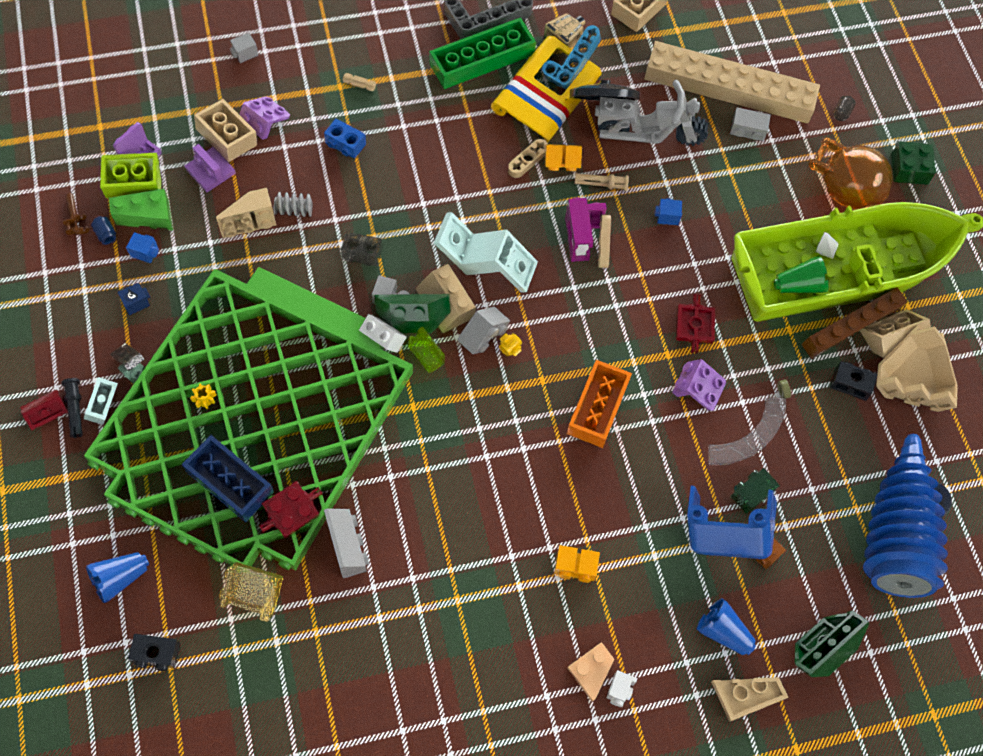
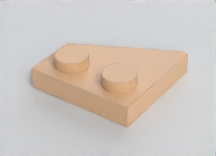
M602 642L568 666V670L592 702L596 699L614 661V658Z

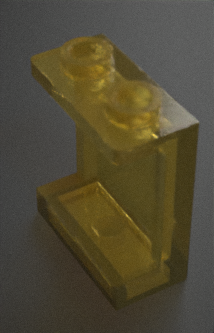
M235 562L230 568L228 567L224 574V580H226L225 587L221 589L219 599H222L220 607L225 608L229 604L261 614L260 620L268 622L275 613L283 576Z

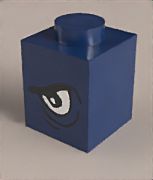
M139 282L118 291L129 315L150 306L147 299L151 297L146 287L142 289Z

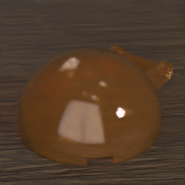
M825 137L821 141V147L816 156L808 164L811 169L825 175L824 180L830 196L841 205L851 206L852 209L880 205L888 197L893 184L892 169L889 162L879 151L868 146L853 145L846 147ZM827 149L835 152L827 161V164L821 162Z

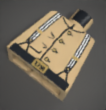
M564 14L545 24L544 36H555L558 40L573 48L583 34L585 20L582 16L574 19L571 15Z

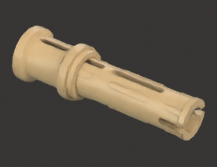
M576 173L575 184L608 187L609 190L613 188L624 189V191L628 190V175L625 177L614 176V174L600 176Z

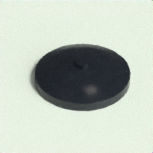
M600 80V83L588 84L571 89L570 98L600 101L601 97L639 100L640 92L626 86L610 84L611 80Z

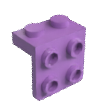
M270 97L243 102L239 114L262 140L268 138L273 123L289 119L290 114Z
M139 122L131 126L113 144L116 154L157 153L158 156L162 154L160 148L147 140L142 124Z
M702 359L689 361L683 366V371L676 381L672 393L677 397L690 395L708 411H712L726 385V380Z

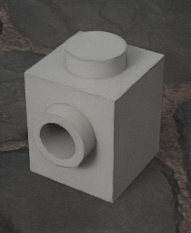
M249 33L230 40L232 46L230 52L234 58L237 57L240 63L259 56L256 43Z

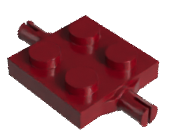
M697 294L693 295V304H678L676 340L690 342L691 353L693 354L694 351L695 354L699 353L700 343L713 344L715 341V308L701 305L700 294L698 296Z
M297 481L262 503L268 513L269 520L259 525L260 529L264 533L274 526L281 532L284 538H287L320 516L314 507L313 500L322 495V491L317 487L308 494Z

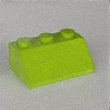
M158 154L101 155L100 188L105 197L112 198L161 189Z

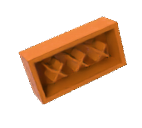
M596 360L570 421L567 434L603 448L632 373Z

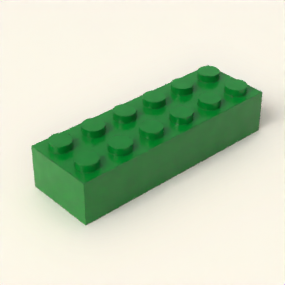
M520 17L429 51V64L442 87L447 89L531 57L535 52L536 41Z

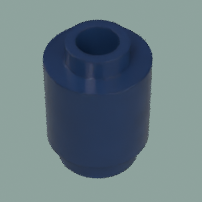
M102 216L96 217L91 223V227L98 240L105 245L116 240V232L109 219Z

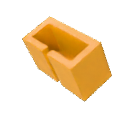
M545 144V167H549V170L558 171L559 167H565L566 171H577V168H581V145Z
M559 545L554 574L563 579H570V577L579 578V581L585 583L594 581L597 576L600 552L582 549L580 554L577 553L578 548Z

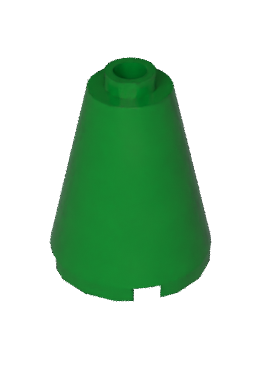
M819 256L777 274L776 279L773 280L775 290H779L780 293H825L829 290V281L825 280V274H827L825 263Z

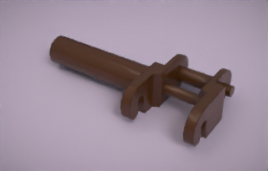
M66 194L70 218L63 221V224L67 226L65 234L80 235L88 233L90 231L88 226L83 229V227H78L77 225L78 221L87 218L86 214H82V217L77 214L73 194Z

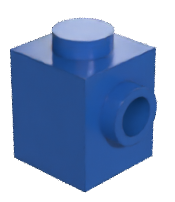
M669 198L660 199L659 206H655L654 216H657V223L679 225L682 217V201Z
M135 232L126 246L130 257L148 263L152 262L159 251L157 243L152 236H144Z

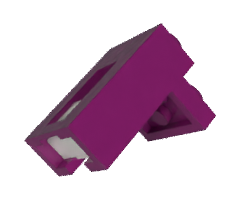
M579 197L568 199L565 222L571 262L589 261V248L593 246L591 229L600 228L601 215L606 214V203L594 202L587 204V198Z

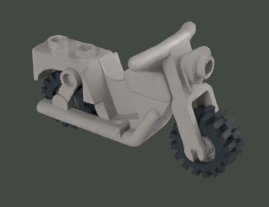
M678 80L673 81V86L677 93V101L657 102L656 110L649 115L640 114L637 99L601 97L599 105H596L595 116H598L599 138L661 143L676 128V139L678 142L681 141V144L686 143L687 146L689 144L695 146V143L700 145L701 142L704 143L707 140L708 123L699 116L695 118V113L699 112L700 102H697V98L687 102L685 92ZM630 124L632 126V131H634L635 133L629 132Z

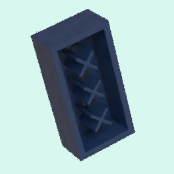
M212 435L182 463L187 474L244 522H247L262 506V503L274 493L269 482Z

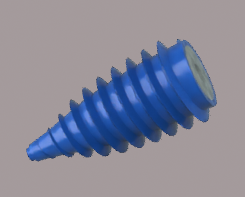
M917 434L907 435L901 448L900 456L894 462L895 466L887 471V478L880 483V492L875 496L876 505L872 508V519L868 525L870 533L866 538L868 547L865 549L866 561L863 564V571L871 579V583L876 589L890 595L907 598L926 597L934 594L944 586L943 580L938 576L943 575L948 570L946 563L942 561L948 556L947 550L942 547L948 541L946 535L942 533L947 527L946 522L941 518L945 514V509L938 504L943 498L935 490L938 486L937 480L928 475L932 472V469L925 463L926 457L923 454L921 439Z

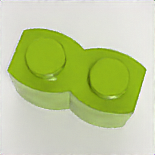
M870 244L857 246L849 257V264L856 273V282L859 286L864 281H867L869 285H873L883 275L882 268L876 261V253Z

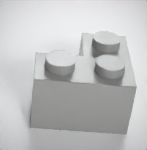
M496 307L478 310L457 340L472 354L483 353L489 347L488 342L495 336H502L507 331V325L510 320Z

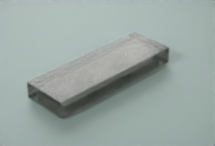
M123 344L110 354L127 371H130L145 360L138 351L128 344Z

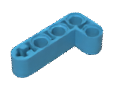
M590 25L585 29L562 66L551 60L546 61L542 67L545 78L555 85L567 89L582 71L600 43L599 28ZM581 48H587V49H588V50H587L586 52H584V53L579 52V50H580ZM578 62L576 67L570 66L571 63ZM549 68L555 69L553 73H547ZM564 76L569 77L568 81H561Z

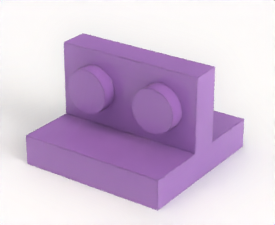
M199 144L193 147L195 153L193 156L194 160L184 165L186 171L206 193L236 174L235 169L214 147L205 151Z

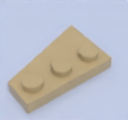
M779 677L711 681L729 722L788 698Z

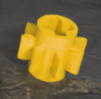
M505 333L500 338L499 349L506 356L512 354L516 356L522 351L520 349L522 341L516 334L508 335Z
M200 383L196 389H192L194 396L190 398L192 402H196L197 408L202 406L208 409L209 405L215 404L212 397L216 396L215 390L211 391L210 384L202 386Z

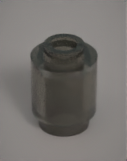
M851 96L840 97L834 109V118L838 121L848 119L856 105V101Z

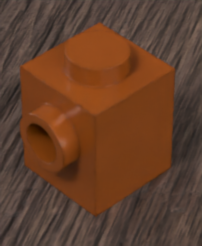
M773 539L771 555L765 559H756V561L767 570L786 549Z

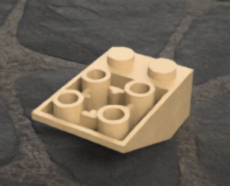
M267 188L248 192L216 216L223 238L234 237L242 233H251L263 228L268 229L276 225Z

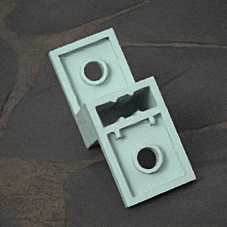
M452 212L446 213L434 241V244L466 275L501 272L520 292H527L538 263L508 230L473 234Z

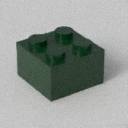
M898 141L891 153L893 182L928 185L936 174L933 144Z

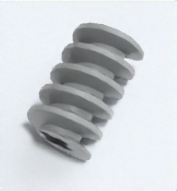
M278 192L277 197L274 199V215L279 210L281 215H284L286 211L291 216L294 211L295 216H298L301 211L302 216H306L308 212L311 217L312 199L310 194H307L306 199H304L302 193H300L299 198H296L295 193L289 198L287 192L284 197L281 196V192Z

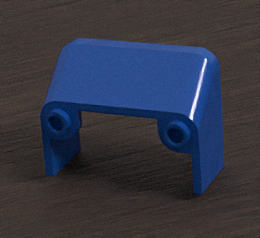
M691 486L687 518L690 546L695 553L765 559L771 555L777 506L773 490H768L767 509L752 511L749 515L748 524L708 521V512L705 507L700 505L701 497L696 487Z

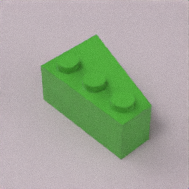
M165 189L109 198L110 213L116 225L131 227L149 226L151 229L159 227L173 231L170 205Z

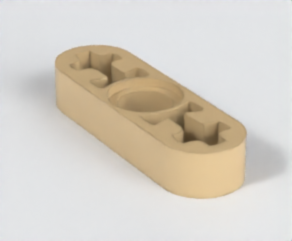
M543 139L535 140L509 163V175L519 178L545 156V144L548 143ZM529 155L533 158V160L526 161L524 160V157Z
M601 215L599 268H608L611 215Z

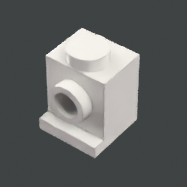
M617 670L606 698L611 700V704L623 707L624 702L631 698L633 688L630 686H633L638 678Z

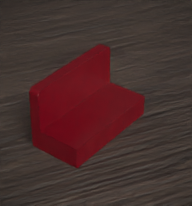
M57 389L20 407L21 414L31 430L68 413V409Z

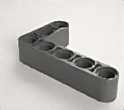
M444 0V14L460 39L520 17L522 20H525L532 15L533 0H511L469 16L460 0Z

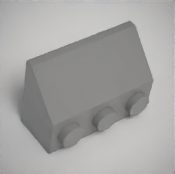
M325 509L324 512L342 577L347 578L367 572L366 565L369 564L366 552L362 553L360 548L364 544L361 533L356 534L355 527L358 526L356 516L351 515L350 509Z

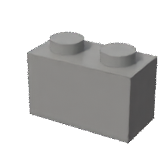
M737 107L733 116L730 134L764 141L768 132L771 115Z

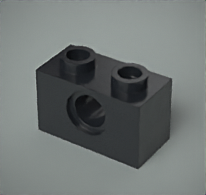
M841 361L835 369L830 388L866 401L873 393L878 374L872 373L868 369L856 367L852 363Z
M134 634L128 660L134 663V667L147 668V665L155 666V670L168 671V668L175 669L181 643L177 639ZM153 649H159L158 655L155 658H150V652Z

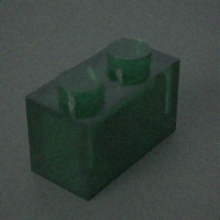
M765 468L759 472L757 470L753 471L747 477L748 481L745 483L741 481L733 488L734 493L731 495V498L746 515L768 498V490L775 492L780 487Z

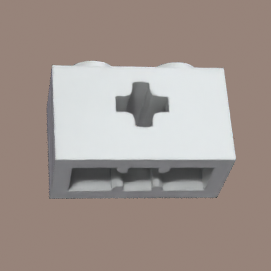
M368 314L359 331L385 349L398 353L407 336L380 318Z

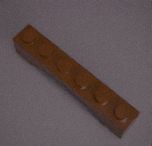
M897 287L813 334L801 345L812 360L865 327L895 313L907 304L908 301Z

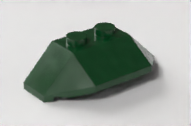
M450 294L374 295L376 314L384 322L401 333H433L451 313Z
M853 610L843 614L824 617L795 643V666L810 677L830 676L858 650L869 626V621Z

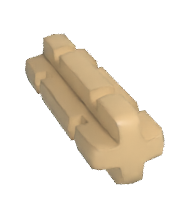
M345 73L343 76L344 83H351L353 86L366 88L369 91H374L376 88L375 81H368V79L356 75L353 77L349 73Z

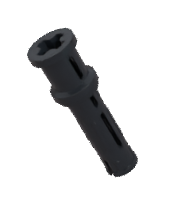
M67 378L62 381V386L65 390L63 400L67 404L71 438H77V434L78 437L83 436L79 406L82 396L79 394L78 385H80V380L77 378Z

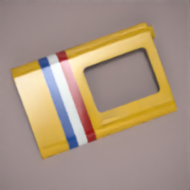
M551 35L545 38L491 104L492 110L497 115L504 116L506 112L540 134L547 143L581 101V99L570 98V90L579 86L594 84L602 73L597 65L588 60L582 71L562 95L556 94L537 81L534 76L555 51L559 49L568 56L572 51V48Z

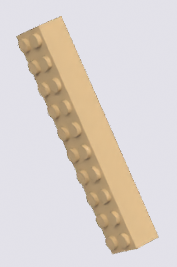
M655 41L644 80L674 87L673 81L678 80L685 91L804 123H809L814 113L820 84Z

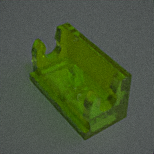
M421 327L418 329L417 336L413 337L410 335L407 346L430 374L445 364V355L426 330Z

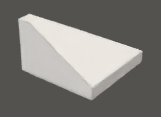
M824 232L815 252L833 259L839 244L828 233Z

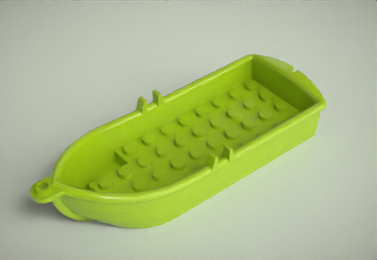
M911 202L886 203L853 211L851 206H847L843 213H839L838 208H835L827 216L738 232L734 236V250L731 259L754 321L759 322L879 298L897 287L902 293L947 265L960 250L967 234L978 231L983 227V217L976 213L960 216L940 207ZM824 232L828 233L839 244L833 259L815 252ZM870 244L876 253V261L880 264L883 275L873 285H869L867 281H864L859 286L855 278L856 273L849 264V257L857 246ZM819 256L823 259L827 270L825 280L829 281L828 292L780 293L779 290H775L773 280L776 279L777 274L813 257Z

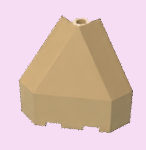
M916 326L878 364L877 388L885 398H900L904 400V403L918 407L920 404L926 405L933 411L939 412L957 408L958 385L944 334L939 333L935 326L919 330Z

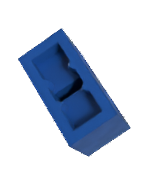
M336 118L324 132L325 143L330 148H335L341 151L343 155L354 159L366 145L365 133Z

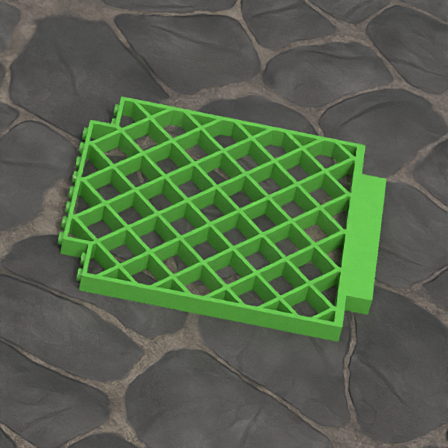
M258 267L249 282L245 284L214 269L87 450L84 457L88 461V466L95 470L100 468L105 471L104 474L114 479L104 493L108 499L107 503L118 509L120 506L126 509L124 512L131 517L139 516L143 518L142 522L151 527L153 525L160 527L159 530L168 536L171 534L177 536L179 542L188 545V543L194 545V549L202 554L207 552L213 555L212 559L221 564L223 562L230 564V568L238 573L243 571L248 574L259 554L269 561L272 559L278 561V565L286 570L291 568L296 571L326 520L324 510L333 509L411 377L413 364L384 351V347L359 331L366 318L269 271ZM232 293L257 305L236 310ZM228 296L231 312L203 319L201 308L207 300ZM274 312L297 325L276 330L271 313ZM268 314L272 331L243 339L239 322ZM196 315H197V316H198V320H197V321H193V319H194V318L196 317ZM235 323L239 337L238 341L215 347L210 346L207 330ZM312 331L339 345L317 350ZM202 332L206 349L182 356L177 355L175 345L181 337ZM308 334L313 352L284 359L279 342ZM276 343L280 361L251 368L247 350ZM353 351L381 365L359 371ZM243 352L247 370L218 377L214 359ZM171 353V354H172V358L166 360V358H167V357L169 356V354ZM349 354L354 372L326 380L320 361ZM209 361L213 379L185 386L181 368ZM316 363L321 381L292 389L287 370ZM175 370L180 388L151 395L149 383L153 377ZM284 372L289 390L259 398L255 379ZM395 372L401 374V377L398 381ZM390 374L394 386L390 395L368 400L362 381ZM250 381L255 400L226 407L222 388ZM200 383L202 386L210 384L211 391L217 390L221 409L192 416L188 400L189 397L194 396L192 389H196ZM358 383L363 402L334 410L329 391ZM144 392V393H145V397L139 399V397H140V396L142 395V393ZM325 392L330 411L301 419L296 400ZM183 400L187 418L159 426L154 407ZM292 401L297 421L268 429L263 409ZM382 408L374 420L371 411ZM148 409L152 428L124 436L122 422L130 413ZM258 411L263 430L234 438L229 418ZM367 413L371 426L367 434L344 441L338 420ZM224 420L229 440L220 443L232 451L238 458L237 449L266 441L272 461L250 468L260 476L275 472L280 491L284 487L279 470L307 462L310 464L315 483L301 488L308 494L317 487L322 492L333 489L326 503L324 502L323 495L319 496L322 507L319 513L320 516L290 535L296 550L292 560L263 545L283 539L284 537L279 530L259 535L254 514L249 519L254 537L224 545L218 522L238 516L229 508L216 512L212 494L199 483L173 489L169 468L182 465L200 446L196 433L197 427ZM334 422L339 442L310 450L304 430ZM190 430L194 450L166 457L161 437ZM300 431L306 452L276 460L271 439ZM116 432L117 438L111 439ZM155 439L159 460L131 467L127 447ZM358 448L350 461L347 451ZM120 449L124 469L118 470L97 458L100 454ZM343 452L347 467L342 476L319 482L313 461ZM162 470L167 491L138 499L134 478ZM126 481L131 503L117 497ZM205 492L210 514L181 522L176 500ZM169 502L174 526L143 511V509ZM262 505L257 511L262 510V509H265V508H264L263 505ZM213 524L218 548L216 549L185 532ZM308 531L307 535L305 536L304 540L299 546L296 534ZM252 548L243 563L229 556V554Z

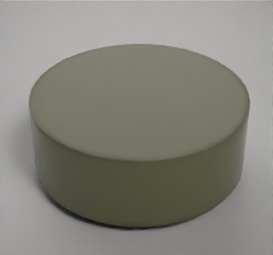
M786 379L778 381L777 388L782 399L790 398L791 390Z

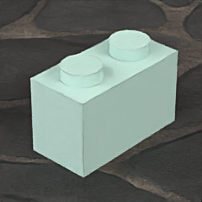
M97 378L85 412V420L104 425L118 383Z

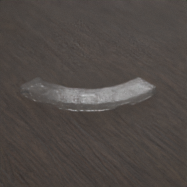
M767 397L760 423L742 439L727 444H710L708 446V465L732 464L733 462L748 459L761 451L772 440L781 426L786 409V399Z

